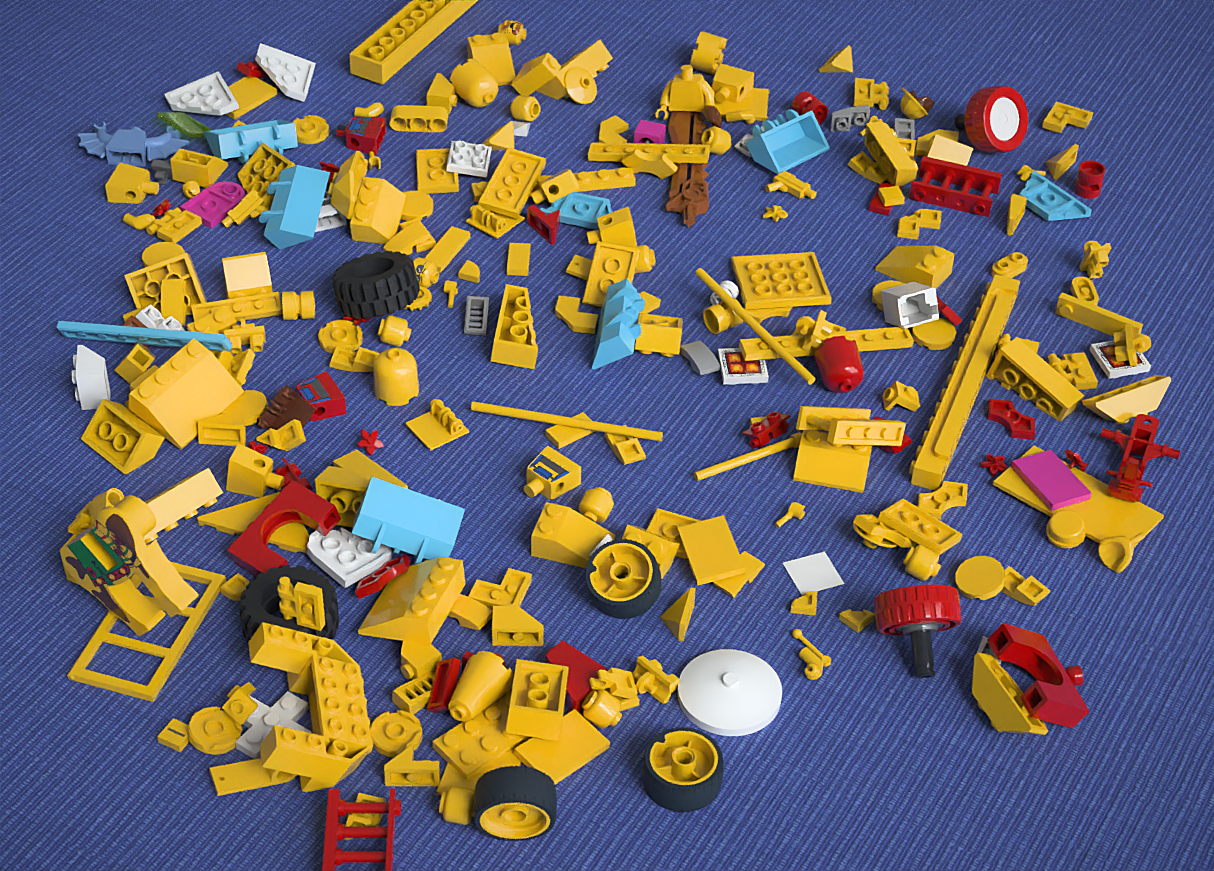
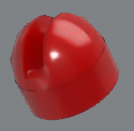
M1080 665L1067 667L1065 671L1074 686L1083 685V673Z

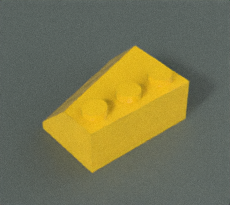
M262 143L239 171L238 177L247 193L256 190L258 196L265 200V203L262 205L270 209L275 194H268V185L271 182L279 181L281 170L293 167L295 164L265 143Z
M188 253L124 275L137 309H145L151 304L161 313L162 280L184 279L186 282L184 303L187 305L186 315H193L191 305L207 303L200 280Z

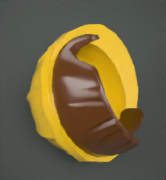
M902 87L901 90L904 96L901 100V111L910 119L928 116L935 102L928 96L917 97L914 90L909 93Z

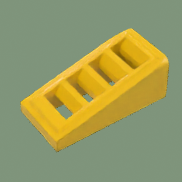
M1011 194L1007 217L1008 236L1013 235L1024 215L1026 197Z
M429 672L393 690L392 702L401 710L413 715L429 703L432 685L429 682L434 681L435 673ZM425 686L430 691L426 692L422 687Z

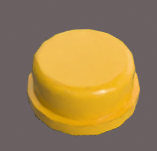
M1063 509L1051 516L1046 526V535L1049 541L1057 547L1073 548L1084 541L1086 525L1080 514L1073 510Z

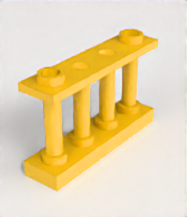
M800 406L796 429L829 431L827 441L832 444L901 446L906 423L894 420H870L871 410L865 408Z

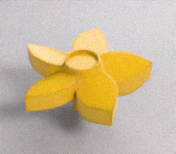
M776 205L773 206V209L766 207L767 213L763 215V218L772 217V220L775 222L779 218L788 217V213L782 210L781 206Z

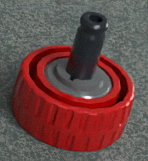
M917 585L892 589L878 594L874 599L877 630L886 635L910 636L913 663L916 669L915 677H933L935 671L933 670L934 658L931 634L949 630L960 625L962 621L961 606L957 589L947 585Z

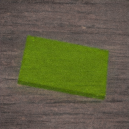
M162 112L156 114V117L189 137H205L204 131L212 130L184 112Z

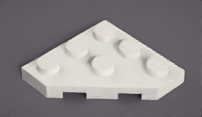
M260 43L255 61L286 96L305 102L316 63Z
M219 71L164 94L171 109L175 111L221 116L239 108L236 99Z

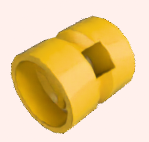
M295 291L282 292L284 320H296L298 316H301L302 319H315L314 291H301L299 295Z
M724 301L705 308L703 311L705 325L715 335L744 322Z

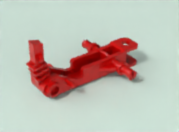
M1138 414L1130 436L1120 433V430L1115 432L1105 428L1102 429L1100 437L1113 440V443L1118 444L1124 453L1119 472L1106 471V474L1116 479L1110 480L1107 493H1110L1112 497L1132 503L1135 501L1140 502L1143 488L1139 486L1152 487L1151 482L1142 480L1147 461L1158 456L1162 458L1167 456L1178 460L1181 450L1167 447L1168 444L1159 445L1153 443L1159 426V419L1145 414ZM1143 421H1148V422H1150L1151 424H1150V425L1144 424ZM1131 452L1144 457L1140 459L1129 455Z

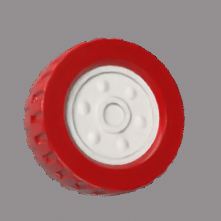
M991 86L982 88L973 94L967 104L965 114H958L954 119V124L959 130L966 129L969 140L978 150L985 153L1009 152L1017 148L1026 135L1028 111L1024 99L1015 89L1008 86Z

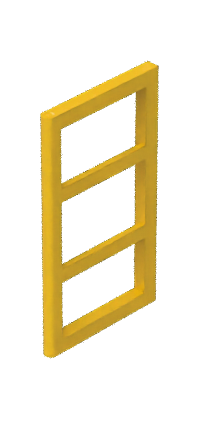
M171 562L182 578L209 585L195 608L187 606L182 612L178 613V615L189 617L172 647L169 649L109 633L119 618L109 610L67 677L73 681L154 702L220 593V586L226 582V576ZM136 573L130 577L131 582L138 588L142 580ZM143 595L153 604H155L163 611H165L156 598ZM102 642L164 658L148 686L86 670Z

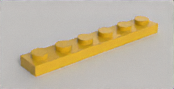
M591 143L588 151V161L621 162L624 155L639 149L648 155L664 154L673 163L702 164L708 163L710 145Z

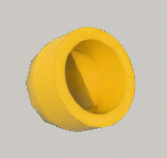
M189 181L182 187L184 195L189 199L200 193V187L196 181Z

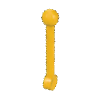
M795 629L792 633L793 637L800 639L823 661V666H830L831 658L827 655L824 656L802 635L801 630Z

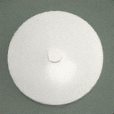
M722 649L699 655L686 665L679 678L678 702L683 713L695 725L714 734L742 736L759 731L775 718L781 705L782 686L776 672L761 658L744 651Z

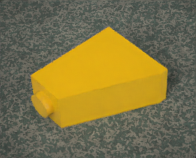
M547 52L526 62L511 85L521 96H529L553 79L561 65Z

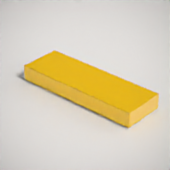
M451 226L424 259L436 263L437 271L441 273L470 239V232Z

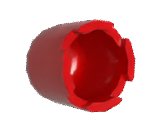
M834 336L824 340V345L819 349H815L814 358L822 381L827 389L835 393H847L861 384L864 377V369L855 340H847L845 336Z

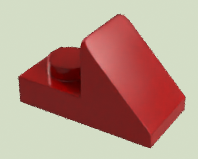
M535 205L527 207V224L551 245L555 244L559 232L560 210L546 215Z

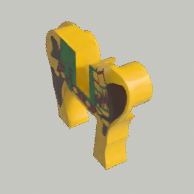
M128 495L116 506L104 507L97 514L93 526L81 532L62 549L61 558L70 575L140 637L150 631L166 614L161 608L143 596L129 579L134 573L139 576L170 618L182 612L199 595L179 575L173 564L162 552L156 539L151 544L146 545L143 538L156 526L155 515L144 501L136 496Z

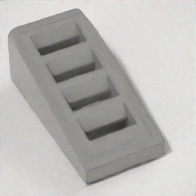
M467 296L464 334L486 336L489 297ZM471 309H478L484 311H473ZM470 315H482L483 317L470 316ZM470 321H483V323H476ZM469 326H472V327H482V329H481V328H469Z

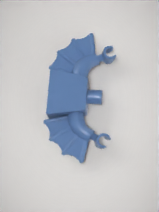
M103 122L102 127H97L96 123H94L95 133L77 134V137L81 140L79 146L85 147L88 154H95L100 158H104L107 154L108 164L118 165L120 162L132 166L146 167L147 160L166 159L170 154L176 153L183 146L189 144L188 140L179 139L181 133L178 128L174 131L173 126L167 127V133L147 138L145 131L136 126L131 127L130 130L119 129L114 135L108 134L105 122Z

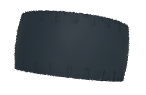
M616 539L607 542L593 552L586 565L585 581L590 598L600 611L610 617L631 619L640 616L651 609L659 597L662 584L659 565L651 551L637 541ZM627 575L625 578L619 579L620 576Z
M676 727L662 731L652 738L651 742L647 745L642 766L644 788L652 801L660 807L662 806L664 809L666 808L673 812H694L711 804L719 793L724 773L723 755L719 745L711 736L698 729Z
M505 766L484 773L477 780L474 791L473 812L477 828L485 835L503 841H525L547 834L554 827L557 814V794L553 779L538 769L523 766Z

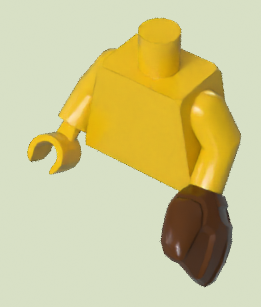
M691 65L681 66V74H675L673 80L668 81L662 92L661 108L656 111V118H659V113L664 111V120H666L669 116L666 110L667 107H669V111L704 112L706 119L712 123V126L721 128L722 117L715 107L713 89L704 81L703 75L693 74Z

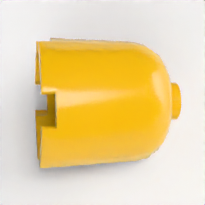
M468 59V62L462 66L460 64L457 65L450 76V81L455 87V93L473 107L482 108L492 103L498 93V83L495 77L476 59Z
M390 348L381 352L376 357L373 367L375 397L378 400L380 398L386 401L389 406L406 405L409 403V399L414 396L417 397L419 393L416 360L411 353L401 348Z

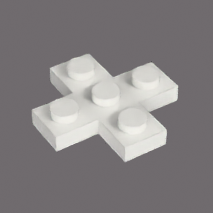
M288 691L271 708L251 697L258 704V708L242 724L249 729L236 741V748L253 759H259L261 757L260 744L274 725L312 733L296 723L309 710L308 703Z

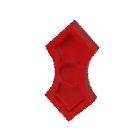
M937 297L938 311L952 324L958 325L962 319Z
M989 399L988 420L1005 426L1011 438L1034 440L1035 419L1033 417L1025 416L1018 412L1013 406L1012 401Z
M402 555L385 562L373 574L361 579L355 591L358 598L360 599L382 590L393 578L407 572L411 563L408 555Z

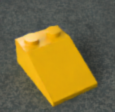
M505 33L467 37L468 58L476 59L495 77L498 86L512 84L516 75Z
M896 246L875 267V270L905 284L917 282L933 287L936 290L951 274L955 254L938 246Z
M328 466L315 478L316 494L336 506L341 520L336 525L353 528L355 515L370 480L350 469Z
M546 502L531 535V556L586 568L590 559L589 554L607 534L615 540V534L570 507Z
M517 659L506 733L559 741L569 667Z

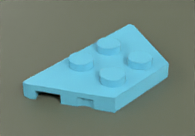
M1036 171L1032 172L1031 179L1027 181L1025 188L1020 193V196L1027 199L1026 206L1047 221L1084 218L1091 215L1092 209Z
M571 192L552 202L551 207L547 209L543 207L540 209L546 215L560 210V222L599 230L597 218L612 212L609 199L577 192Z

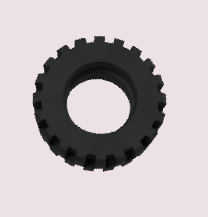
M379 251L355 257L351 261L343 263L341 267H338L332 277L339 310L348 317L357 319L378 318L386 314H393L395 311L402 310L407 305H411L418 297L420 291L413 260L407 254H402L398 251Z
M283 565V568L280 569L274 567L265 574L262 572L257 575L255 581L251 580L242 592L239 611L243 636L246 638L248 645V642L262 622L331 640L337 634L339 613L335 588L328 578L323 574L318 575V571L309 568L307 570L304 566L299 565L296 567ZM288 577L293 588L297 582L322 588L325 625L321 631L297 625L296 617L287 620L272 616V614L280 610L279 603L281 597H279L277 589L280 584V578Z

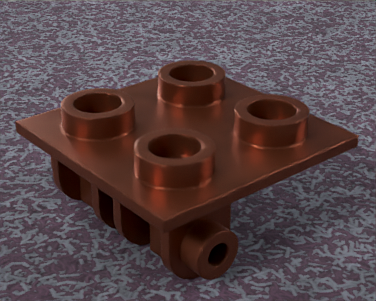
M288 385L282 389L279 388V392L274 397V400L270 401L273 405H267L266 407L269 411L265 410L263 415L258 418L260 420L258 425L264 429L267 428L269 430L272 428L278 430L293 419L301 422L303 429L316 409Z

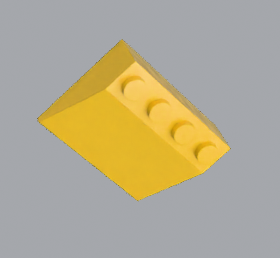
M193 338L129 393V410L182 450L198 436V421L222 414L245 391L214 354Z
M437 557L409 566L407 572L400 574L387 583L358 629V634L400 641L404 639L431 645L465 586L463 560Z

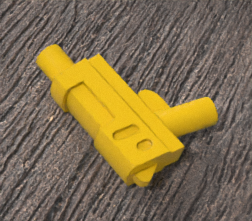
M787 171L777 174L773 178V183L765 185L767 193L779 189L782 192H789L799 199L805 196L814 199L817 194L814 190L810 189L809 183H804Z
M256 190L250 191L233 210L227 212L228 216L222 221V224L226 228L233 222L240 226L249 216L256 218L263 211H270V209L262 205L265 203V200L258 196Z

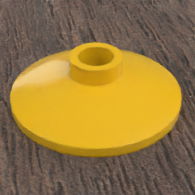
M573 67L566 72L564 86L570 98L583 105L591 103L597 94L596 83L592 75L580 67Z
M855 523L852 525L854 530L864 539L863 543L870 548L876 549L877 546L894 548L897 546V544L885 538L869 535Z

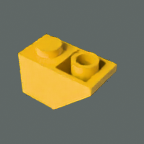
M137 342L114 371L131 384L147 370L155 360V355L140 342Z

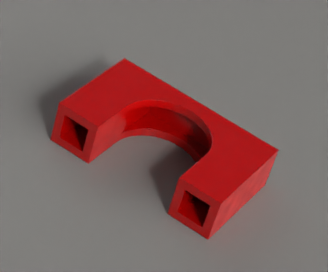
M292 480L264 508L263 512L248 525L247 529L232 542L227 551L235 564L256 577L262 572L264 574L267 573L271 568L276 567V569L283 568V565H289L284 557L268 548V541L278 528L288 523L298 522L306 524L326 536L341 520V517L334 504Z
M1002 623L987 639L997 659L1017 664L1029 671L1037 679L1020 697L1032 718L1074 728L1090 712L1044 635Z

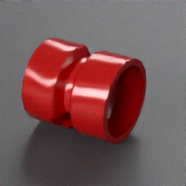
M809 91L801 92L793 100L792 110L796 111L799 116L813 111L819 125L826 119L828 107Z
M1092 160L1081 162L1074 188L1078 196L1094 199L1100 195L1106 169L1104 165Z

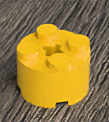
M701 31L696 41V48L692 53L690 65L696 70L715 75L719 64L723 61L724 54L722 49H725L727 39Z

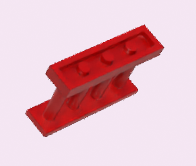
M923 156L919 177L923 178L921 182L912 181L909 199L989 217L993 199L988 197L990 193L998 194L1002 173ZM930 180L941 181V187L930 185ZM950 184L962 186L961 191L949 189ZM970 188L981 190V195L970 194Z
M328 789L322 871H337V866H342V863H386L385 871H393L396 816H401V800H396L395 789H390L389 802H346V800H341L340 789ZM346 814H388V827H344V824H340V817ZM344 838H387L386 851H342V848H338L339 841H344Z

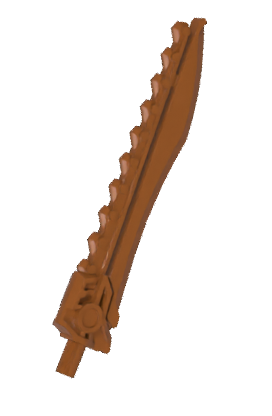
M673 111L668 126L672 144H689L690 118L694 117L693 144L702 145V130L707 127L702 122L706 119L704 113L700 111ZM674 163L678 168L672 176L669 201L665 210L683 214V223L687 224V227H692V224L696 223V216L706 213L709 209V184L707 181H704L708 177V173L703 170L708 166V163H692L691 179L687 180L688 163Z

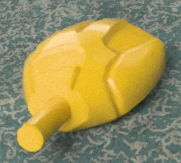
M1141 532L1129 540L1126 536L1108 537L1100 540L1098 553L1101 561L1115 573H1121L1132 559L1134 550L1132 545L1145 538V536Z

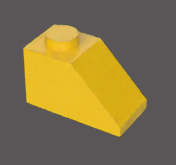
M437 73L427 92V106L444 107L448 114H450L452 108L457 105L455 87L441 73Z
M493 606L492 646H543L544 625L519 606Z
M403 639L401 650L402 666L400 668L404 677L414 680L429 672L435 673L438 661H442V654L432 644H421Z

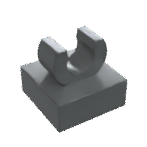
M153 159L151 167L155 179H158L159 185L166 186L168 179L173 180L171 162Z

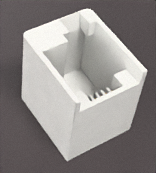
M910 282L881 291L885 322L905 329L939 318L936 290L933 287Z

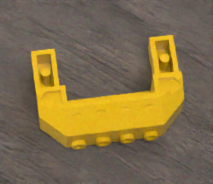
M262 622L248 642L250 661L287 671L289 691L308 695L313 728L312 734L274 725L260 744L262 767L300 775L301 788L304 792L334 787L355 771L373 748V739L371 738L369 728L370 719L368 718L366 708L367 699L364 696V680L361 676L360 665L334 640Z

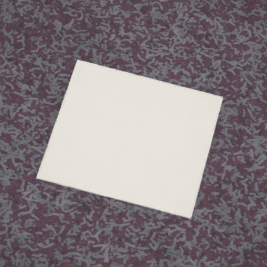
M825 552L783 562L801 595H805L809 591H820L844 584Z

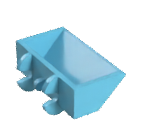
M789 109L785 111L788 122L782 114H779L776 120L763 121L762 124L765 132L762 131L758 124L755 125L752 130L754 138L745 142L754 161L779 174L829 150L830 147L813 111L799 116L796 111Z
M273 120L204 131L214 157L220 159L237 157L241 163H247L249 155L254 154L262 143H265L281 155H283V149L298 147L295 123L285 120Z
M295 165L281 170L279 181L271 182L268 185V194L275 195L270 211H263L259 216L260 223H267L264 236L279 250L313 239L330 172Z
M628 279L608 286L600 310L591 369L595 370L627 357L634 352L635 339L640 336L642 329L641 325L637 324L638 314L643 311L645 300L641 298L637 289L633 287Z
M371 477L355 515L352 534L372 540L371 553L374 554L377 553L380 544L393 547V552L399 554L400 550L413 554L415 559L413 565L421 563L423 558L431 560L437 557L445 558L450 556L465 509Z

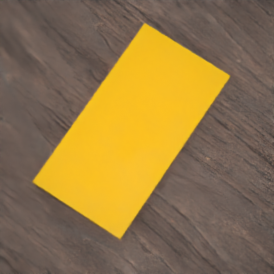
M1034 445L1020 458L1041 453L1044 450ZM1063 460L1061 461L1092 493L1089 500L1051 511L1011 466L993 481L994 486L1050 517L1063 509L1077 512L1082 516L1086 525V537L1097 543L1104 538L1126 536L1129 540L1141 532L1146 536L1164 518L1163 514L1141 502L1135 501L1132 503L1112 497L1110 493H1107L1109 485L1076 467L1071 469L1069 467L1070 464ZM1140 541L1133 544L1132 547L1134 548Z

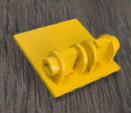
M473 205L470 208L472 216L466 222L498 239L525 218L519 215L515 219L485 210L479 205Z
M433 399L431 401L430 412L405 423L430 451L469 433L463 422L457 419L450 408L445 407L440 399Z

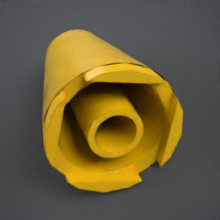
M479 651L469 658L448 705L453 718L458 721L467 722L511 691L514 674L511 668L507 670L502 665L504 662L502 658L486 651Z

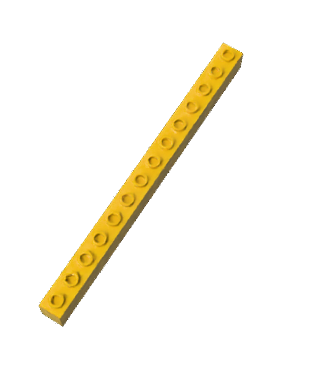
M995 274L993 281L987 283L985 290L987 295H982L980 307H977L974 320L971 321L969 327L970 334L966 333L963 346L965 347H960L958 360L954 361L952 367L953 374L948 375L947 388H943L940 401L942 402H937L934 410V415L936 416H931L928 424L929 431L925 430L922 438L923 446H918L915 456L917 461L913 460L909 470V474H913L911 484L934 491L940 488L997 348L998 341L1002 336L1017 299L1020 285L1019 280Z

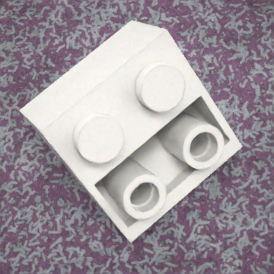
M78 345L77 355H73V365L76 370H72V382L77 384V387H75L76 401H80L82 410L97 409L103 399L110 401L111 398L105 358L83 345Z

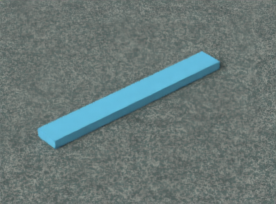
M58 321L57 329L66 338L134 344L140 342L146 345L182 348L194 338L208 350L231 351L232 343L225 334Z

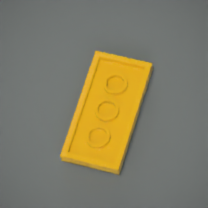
M508 147L483 192L478 205L485 210L517 219L546 165V158Z
M512 691L471 720L460 723L433 741V749L466 780L519 744H523L532 738L530 736L506 733Z

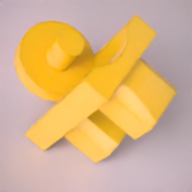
M1097 241L1085 243L1083 247L1085 255L1079 268L1081 272L1087 271L1090 279L1102 277V267L1107 266L1109 263L1110 243H1106L1104 246H1101Z
M822 310L815 321L809 316H803L797 320V330L803 335L806 334L802 346L806 351L811 346L818 349L823 346L824 340L828 339L829 334L833 330L834 325L825 320L827 313Z
M241 318V325H232L233 329L224 330V334L232 343L231 351H229L231 354L241 353V345L250 344L253 352L263 351V345L266 343L264 326L255 327V323L246 324L245 318Z
M1132 323L1125 324V331L1113 333L1117 362L1129 360L1131 367L1137 366L1136 351L1144 353L1150 349V337L1144 334H1138L1134 337Z
M643 655L638 657L636 660L637 666L632 673L637 691L641 694L649 692L662 704L668 703L671 693L677 690L679 678L674 674H665L657 660L649 661Z

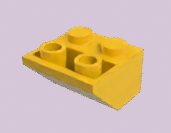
M179 149L170 159L173 180L183 183L196 181L203 188L214 184L228 167V162L220 158L184 149Z
M627 525L622 538L637 541L651 551L659 565L661 578L665 576L672 566L680 543L634 525Z

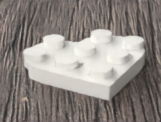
M341 528V531L331 530L326 536L315 531L310 535L307 544V555L312 561L344 588L373 573L385 562L390 561L392 550L390 546L380 544L377 553H371L372 540L352 534Z

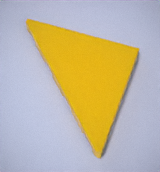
M280 492L198 516V524L200 526L208 525L215 527L217 531L232 535L237 533L241 535L248 525L263 512L264 508ZM294 522L278 528L271 535L268 543L279 545V548L297 553L300 551L307 553V544L310 536L303 523Z

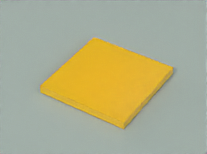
M814 252L731 257L732 269L745 309L831 304V295Z

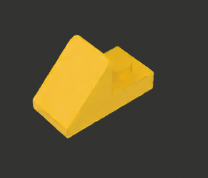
M413 745L407 747L384 766L385 786H439L440 762L430 760L414 761Z

